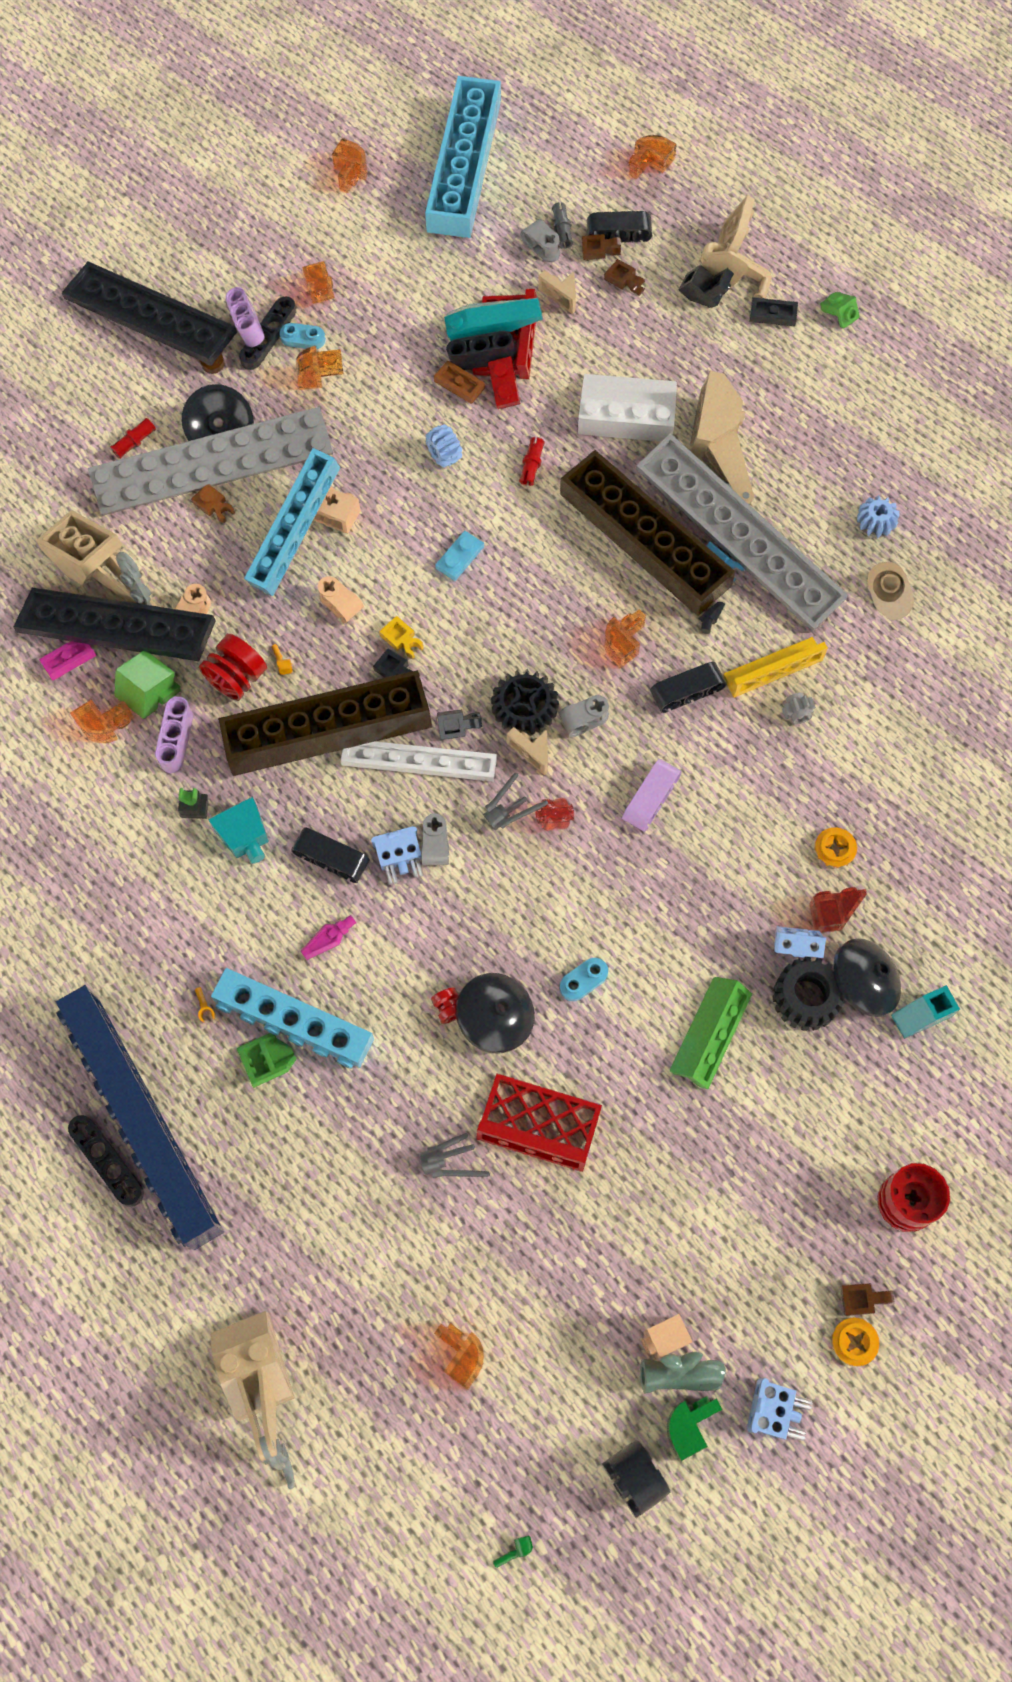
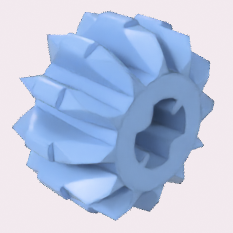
M445 424L438 425L426 434L428 451L438 465L444 468L458 462L462 458V447L452 428Z
M879 495L875 497V500L869 497L865 503L860 505L858 510L857 522L861 523L860 530L868 529L867 535L869 536L874 532L877 538L882 533L888 536L891 530L897 527V521L900 516V511L896 510V503L890 504L889 497L885 500H881Z

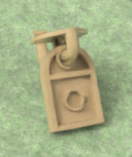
M747 195L723 222L718 242H709L704 246L700 259L702 266L712 276L729 268L734 273L730 281V288L744 274L755 279L760 284L758 292L753 297L766 298L772 279L771 273L766 268L738 252L749 232L748 223L754 214L752 208L755 199Z

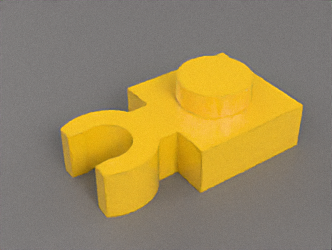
M398 616L394 617L379 631L380 637L396 651L403 647L407 657L410 659L415 658L414 652L410 650L412 647H418L421 651L424 649L423 642L418 638H413L415 636L414 630Z

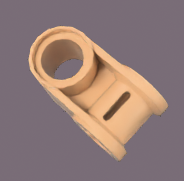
M327 576L318 582L320 601L338 619L341 617L343 623L346 624L364 607L360 598L352 591H349L336 578Z
M191 584L185 589L183 596L174 609L207 614L211 606V600L202 585Z

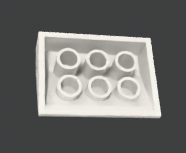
M584 374L578 434L662 442L670 433L673 435L677 382Z

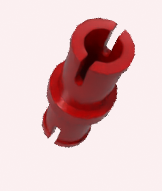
M146 417L132 430L128 429L125 432L126 435L114 445H111L110 449L121 459L135 446L139 447L141 441L155 431L156 427Z
M535 437L530 438L527 455L523 457L522 463L524 466L519 479L522 485H527L529 481V486H533L537 469L541 467L542 460L540 458L545 441L537 437L536 443Z

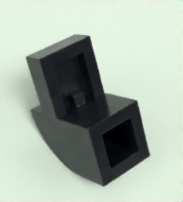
M700 264L686 274L678 290L692 302L709 308L716 307L722 296L729 290L731 286L730 281L734 273L729 268H726L717 275L712 276Z

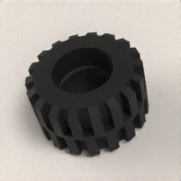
M805 957L803 961L798 958L792 964H788L783 972H781L774 985L773 991L775 993L772 997L773 1002L777 1003L775 1006L776 1012H782L781 1019L784 1022L787 1019L792 1022L791 1027L796 1028L797 1025H800L803 1031H807L809 1027H812L813 1031L819 1030L821 1026H827L842 1009L845 997L837 985L834 971L831 969L833 965L830 962L824 965L822 964L823 959L818 957L815 961H812L811 957ZM808 981L817 985L823 993V1004L808 1006L802 1003L795 994V984Z

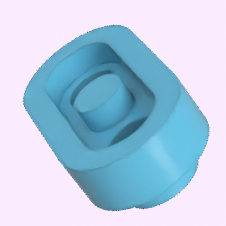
M287 323L280 329L281 341L289 347L316 350L323 347L326 342L325 332L318 326Z
M600 958L586 960L562 978L560 982L561 995L568 1001H578L606 981L608 977L607 964ZM592 967L599 968L600 972L598 974H592L590 972V969ZM575 982L579 987L576 990H572L568 985Z

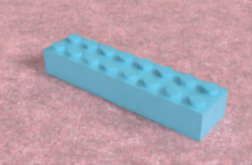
M465 76L457 77L425 212L426 230L428 233L471 238L501 105V81Z

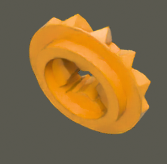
M832 827L825 829L818 835L814 850H816L818 859H821L826 866L839 868L845 865L848 866L857 854V843L852 834L847 830ZM834 839L838 847L844 848L839 850L837 857L834 854V850L828 848L832 846Z
M856 1317L847 1318L837 1324L832 1334L833 1350L839 1360L850 1366L867 1365L874 1360L878 1353V1334L875 1328L864 1319ZM863 1332L862 1339L859 1342L862 1349L855 1347L847 1351L851 1341L846 1333L855 1337Z

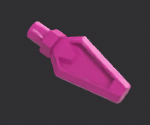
M349 915L344 920H339L335 924H324L300 952L306 960H309L339 946L343 935L349 932L348 929L354 926L356 921Z

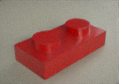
M511 356L488 362L497 409L521 404Z

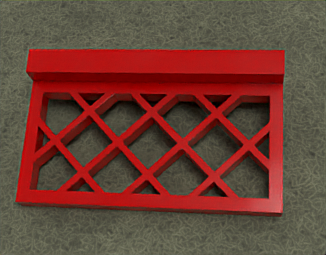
M526 289L523 295L483 296L482 303L537 298L535 289ZM536 322L510 332L513 339L517 342L515 345L517 354L514 359L515 375L520 376V379H530ZM489 366L475 368L472 371L473 375H490Z
M496 1073L482 1119L479 1122L476 1140L583 1172L602 1105ZM499 1084L510 1085L515 1094L502 1100L497 1092ZM529 1092L537 1093L542 1102L528 1108L522 1096ZM496 1097L498 1102L493 1104L494 1099ZM519 1099L524 1111L511 1117L505 1104ZM560 1100L565 1103L568 1110L555 1116L549 1104ZM499 1107L502 1108L507 1117L506 1120L500 1123L488 1120L490 1112ZM545 1107L551 1119L538 1125L532 1112ZM582 1108L595 1111L593 1119L584 1124L581 1123L575 1113ZM528 1115L534 1127L527 1131L519 1130L514 1121ZM571 1115L578 1127L565 1133L558 1121ZM554 1123L560 1136L554 1139L545 1138L541 1129ZM590 1126L589 1133L587 1134L585 1129ZM581 1131L586 1140L584 1149L572 1146L568 1137Z

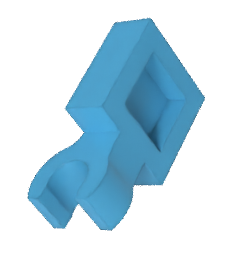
M709 542L706 545L732 569L745 570L740 563L733 561L713 543Z

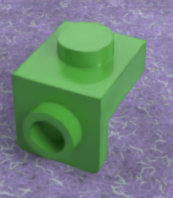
M834 292L820 303L823 312L838 316L841 328H846L860 316L856 297Z

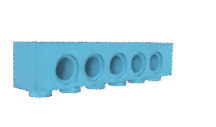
M312 448L244 578L252 587L273 597L340 470V466L334 457Z
M225 968L211 995V998L217 1003L215 1006L217 1009L227 1014H230L231 1011L241 1014L240 1019L252 1025L257 1021L265 1025L263 1029L271 1034L278 1036L281 1032L288 1035V1040L298 1046L303 1047L304 1043L314 1047L312 1051L325 1058L330 1054L338 1058L337 1062L350 1069H352L353 1065L361 1067L374 1041V1036L371 1032L228 968ZM240 995H250L249 1000L246 1003H237L238 997ZM265 1005H274V1009L270 1014H261V1010ZM289 1016H298L296 1024L292 1026L285 1025V1021ZM321 1026L323 1031L319 1036L312 1037L309 1035L311 1028ZM338 1037L347 1038L346 1045L341 1048L334 1047L333 1044Z

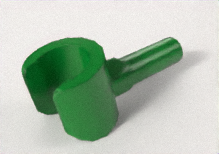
M525 1536L514 1539L516 1550L510 1551L494 1560L495 1568L502 1566L512 1559L530 1554L533 1550L531 1537Z

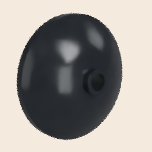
M221 384L206 385L197 389L189 396L182 410V428L188 441L254 424L251 407L244 396L237 390ZM216 419H221L223 421V425L221 427H216L214 425V421Z
M861 938L851 939L838 948L834 957V975L845 999L856 1010L871 1017H881L892 1012L900 1000L901 981L898 970L890 956L878 945Z
M485 973L473 978L463 987L456 1002V1019L462 1034L472 1045L482 1051L495 1054L510 1052L522 1045L532 1032L535 1020L533 1002L525 988L507 975ZM498 1004L504 1006L505 1012L499 1010Z

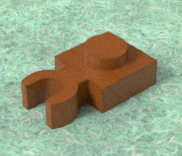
M210 484L205 485L191 498L192 503L209 517L215 512L218 520L222 523L226 522L225 516L222 515L223 512L228 511L232 515L235 514L233 506L229 503H224L226 502L225 496Z

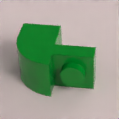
M705 1396L692 1403L694 1408L692 1411L689 1410L686 1402L682 1401L671 1411L667 1422V1435L679 1461H683L708 1447L697 1423L723 1410L717 1398L709 1400L708 1396Z

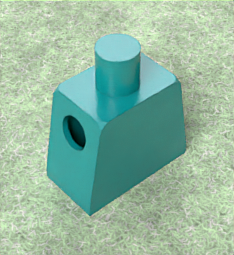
M253 796L208 819L214 832L236 859L247 854L250 862L255 864L265 858V854L260 846L268 843L269 840Z

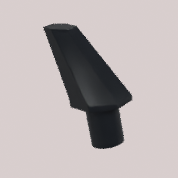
M724 602L715 603L699 617V620L702 622L700 630L702 633H710L712 624L717 623L725 606Z

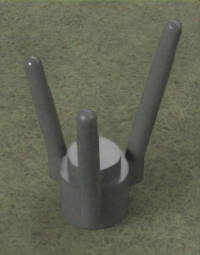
M514 773L495 798L485 806L488 811L483 816L495 831L500 827L503 829L510 823L548 805V801L545 800L511 817L509 813L526 802L527 797L521 798L507 809L501 804L496 807V804L517 779L518 773Z
M467 1133L456 1136L437 1146L428 1147V1151L420 1152L424 1174L432 1173L433 1178L442 1176H490L489 1171L442 1170L443 1167H446L445 1158L475 1149V1145L471 1144L443 1152V1149L468 1138Z

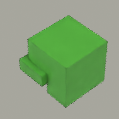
M142 651L115 670L114 697L143 719L158 709V703L163 705L180 692L181 686L174 681L175 672L146 651Z

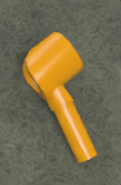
M276 644L272 645L271 648L277 660L279 673L281 675L293 673L291 659L283 660Z
M201 987L196 988L195 992L200 1004L198 1018L205 1023L203 1013L211 1011L212 1018L215 1019L216 1013L208 1006Z

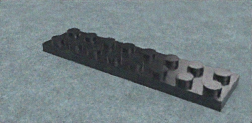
M89 261L61 292L65 300L211 366L237 334L236 327L232 324Z
M32 587L13 628L17 633L135 652L146 651L154 655L199 662L216 620L210 614Z

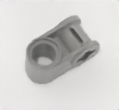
M542 219L536 220L520 232L523 243L529 245L528 248L532 249L545 262H555L559 259V236Z
M595 695L576 704L564 707L559 712V716L568 735L576 737L606 723L609 717V704L605 697Z
M430 814L423 821L422 865H449L446 821L440 814ZM433 825H438L437 832H432Z

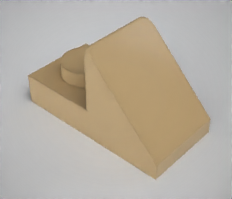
M546 270L541 272L538 278V290L573 314L576 310L574 272L562 282L557 276L551 275Z
M513 727L507 733V744L545 775L548 772L547 730L532 743V739L528 734L523 731L519 732Z

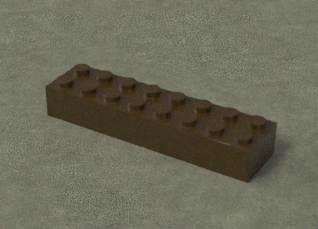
M596 450L592 451L560 478V495L697 616L703 613L732 587L736 571Z
M418 670L218 718L226 760L232 776L432 728L430 710Z

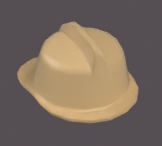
M882 562L875 565L868 573L867 583L877 610L890 620L904 618L912 610L914 603L913 592L906 573L900 566L892 562Z

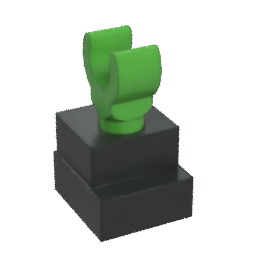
M179 788V816L181 818L207 819L208 795L201 794L196 788H193V790Z

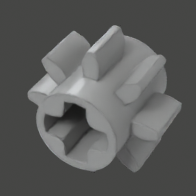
M795 693L786 698V703L783 704L784 708H782L786 720L791 719L794 724H801L812 718L811 713H814L813 709L816 708L812 697L807 698L803 693Z

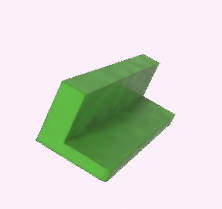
M720 977L712 979L670 1068L671 1073L687 1077L697 1086L709 1089L752 996V993L738 980Z

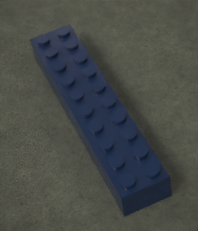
M84 985L55 1001L60 1009L56 1014L62 1025L67 1026L71 1034L68 1037L76 1050L79 1048L84 1056L81 1058L83 1066L96 1079L93 1082L95 1089L101 1097L104 1096L107 1102H109L105 1107L113 1120H117L122 1127L118 1130L122 1140L134 1150V1153L131 1154L134 1163L138 1169L142 1168L148 1176L144 1179L146 1186L152 1194L155 1193L161 1202L157 1206L165 1219L168 1218L172 1222L174 1227L170 1230L178 1244L182 1243L184 1247L187 1246L196 1250L223 1234L224 1230L100 999Z

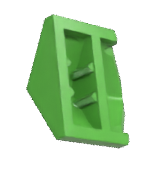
M271 1033L237 1048L253 1088L287 1073L296 1061V1056L291 1046L277 1039Z

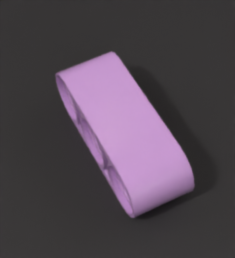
M232 288L227 292L225 299L234 324L245 344L249 347H255L264 339V333L255 309L243 288Z
M180 696L171 698L166 704L155 751L158 763L162 770L167 773H175L183 765L193 720V713L187 700ZM184 710L183 713L175 715L177 711ZM179 732L177 737L170 738L173 733ZM168 756H174L172 760L165 761Z
M659 758L626 808L622 820L645 832L649 827L647 824H651L662 807L660 804L665 802L674 788L673 783H677L682 771Z

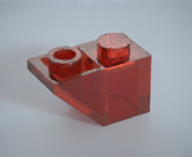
M856 887L843 889L840 893L831 894V891L816 893L809 903L814 929L821 933L841 931L867 895L866 889L857 890Z

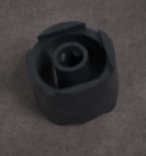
M638 1440L630 1443L602 1463L610 1479H617L614 1481L613 1486L621 1499L624 1500L628 1497L629 1500L626 1504L636 1519L671 1493L659 1469H656L651 1461L652 1458Z

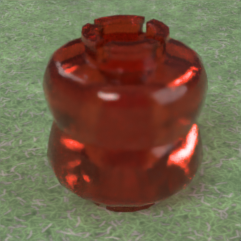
M564 797L554 800L543 799L541 802L547 800L548 805L535 811L536 818H538L536 819L537 824L541 823L545 831L567 829L570 825V820L574 821L573 805H568V801Z

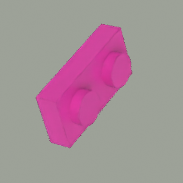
M70 641L39 660L52 681L94 658L96 654L90 644Z

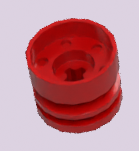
M227 633L215 647L219 655L210 653L207 656L208 661L203 660L198 668L215 689L234 701H240L244 696V692L251 688L248 680L256 682L268 667L263 658L248 643L233 634Z
M911 1163L901 1167L881 1184L877 1195L878 1209L883 1219L891 1227L902 1232H916L936 1222L947 1212L950 1203V1189L945 1178L935 1168L924 1163ZM907 1195L910 1196V1201L905 1199Z

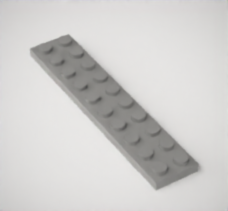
M316 407L88 468L101 515L105 516L198 491L207 484L213 487L306 462L312 448L327 455H333V450L321 409Z
M671 433L636 465V470L728 555L740 563L752 577L812 632L848 598L849 595Z

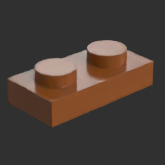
M448 360L434 375L435 383L470 404L485 389V382Z

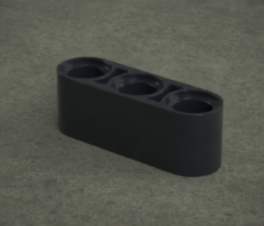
M646 211L595 212L587 217V235L604 234L605 240L618 237L621 238V243L641 242V240L648 242L653 236L651 215Z
M508 331L454 339L446 347L450 362L463 370L489 366L488 362L510 356L514 360L517 354L512 334Z
M713 661L662 680L653 685L650 692L660 712L667 713L669 712L668 709L672 711L692 703L691 700L697 701L714 694L713 691L719 692L726 687L727 683L716 662Z
M307 827L302 829L291 849V852L297 857L302 858L303 856L305 857L304 860L323 869L326 867L328 868L327 871L346 880L350 878L352 883H358L370 861L365 854Z

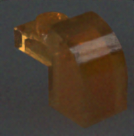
M646 135L639 138L635 142L634 153L629 159V176L637 179L648 166L664 173L675 160L677 143L660 135Z
M342 138L333 151L332 157L334 169L340 171L338 174L340 191L348 193L352 186H356L359 178L366 180L368 170L364 149L359 144Z
M324 261L302 267L301 271L312 304L335 298L332 289L334 286L331 276H328Z
M312 346L301 351L296 357L299 390L323 388L321 377L343 375L341 349L317 352L316 346Z
M640 609L633 614H627L621 622L613 617L606 626L605 651L608 657L620 669L639 655L640 643L633 635L645 626L646 615Z
M91 699L70 712L83 734L89 740L96 743L116 741L118 738L114 731L127 727L131 720L134 719L125 701L101 714Z
M450 1323L446 1328L443 1324H440L434 1334L457 1351L444 1372L469 1391L484 1365L482 1344L473 1332L464 1341L461 1339L464 1333Z

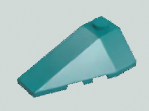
M531 298L468 304L448 312L444 316L447 336L452 341L458 338L498 331L511 332L543 320L539 299Z

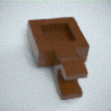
M604 234L582 236L583 260L606 259V253L611 256L621 255V238L615 237L605 240Z
M619 259L604 273L605 281L622 290L628 286L638 296L645 290L642 287L645 279L636 275L634 267Z
M871 1283L840 1286L844 1316L875 1314L874 1305L895 1303L893 1290L872 1292Z

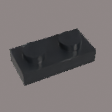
M752 297L749 322L795 327L798 302Z

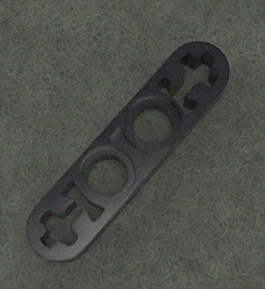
M283 296L278 298L261 321L260 325L264 338L268 342L255 347H249L245 344L240 351V362L245 369L254 370L261 365L279 339L280 329L283 325L290 323L295 316L296 305L291 297ZM271 322L280 323L277 328L268 327Z
M84 1115L74 1117L69 1122L68 1133L121 1204L128 1207L139 1204L144 1196L142 1185L94 1121ZM81 1122L84 1125L88 1123L85 1129L92 1138L87 1140L80 1132L75 1133L78 1131V1123ZM101 1142L105 1146V1152L102 1156L95 1158L91 1155V1148L94 1144ZM112 1164H119L121 1167V1174L116 1179H109L107 1176V1169ZM124 1181L131 1189L136 1187L134 1191L135 1198L132 1200L128 1197L124 1199V1196L127 1194L121 1185L116 1189L115 1185Z

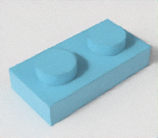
M464 530L435 564L436 569L456 581L484 548V542Z

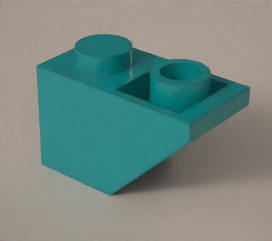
M945 985L921 996L894 1012L891 1016L903 1038L906 1039L952 1018L960 1008L948 986Z

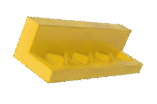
M811 637L723 673V677L735 698L823 661L828 647L825 642L817 644L814 638Z

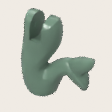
M689 1352L682 1356L669 1354L662 1357L660 1361L643 1359L640 1363L641 1386L644 1394L652 1393L659 1389L716 1391L722 1386L726 1368L718 1360L700 1361L703 1356L700 1352Z

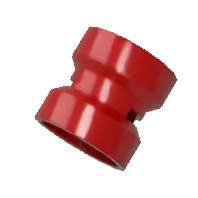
M453 987L442 990L431 997L433 1006L439 1009L438 1017L441 1024H448L457 1020L456 1002L459 995Z

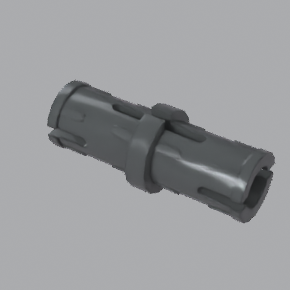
M558 202L552 206L555 220L554 230L559 236V247L563 249V243L565 242L566 248H570L573 246L570 231L571 221L568 219L565 203L561 202L562 209H560V203Z

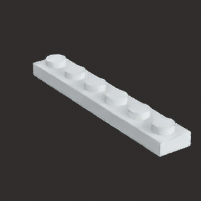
M376 741L345 748L342 751L341 757L342 766L494 782L497 754Z

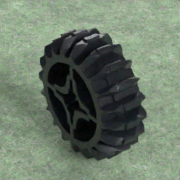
M526 669L525 674L520 675V672L516 670L514 677L507 673L506 681L500 679L498 687L493 689L494 696L491 697V704L493 705L491 709L492 713L496 714L495 720L497 723L502 722L503 729L511 726L510 730L513 727L519 729L520 732L529 730L533 736L535 728L543 732L544 724L550 726L552 718L557 716L556 709L559 708L558 692L554 691L553 682L548 683L547 676L539 678L538 671L530 675L529 670ZM513 692L514 699L510 701L508 706H505V699ZM544 698L545 706L537 713L536 705L539 704V700ZM521 700L526 702L529 701V704H524V702L521 703Z

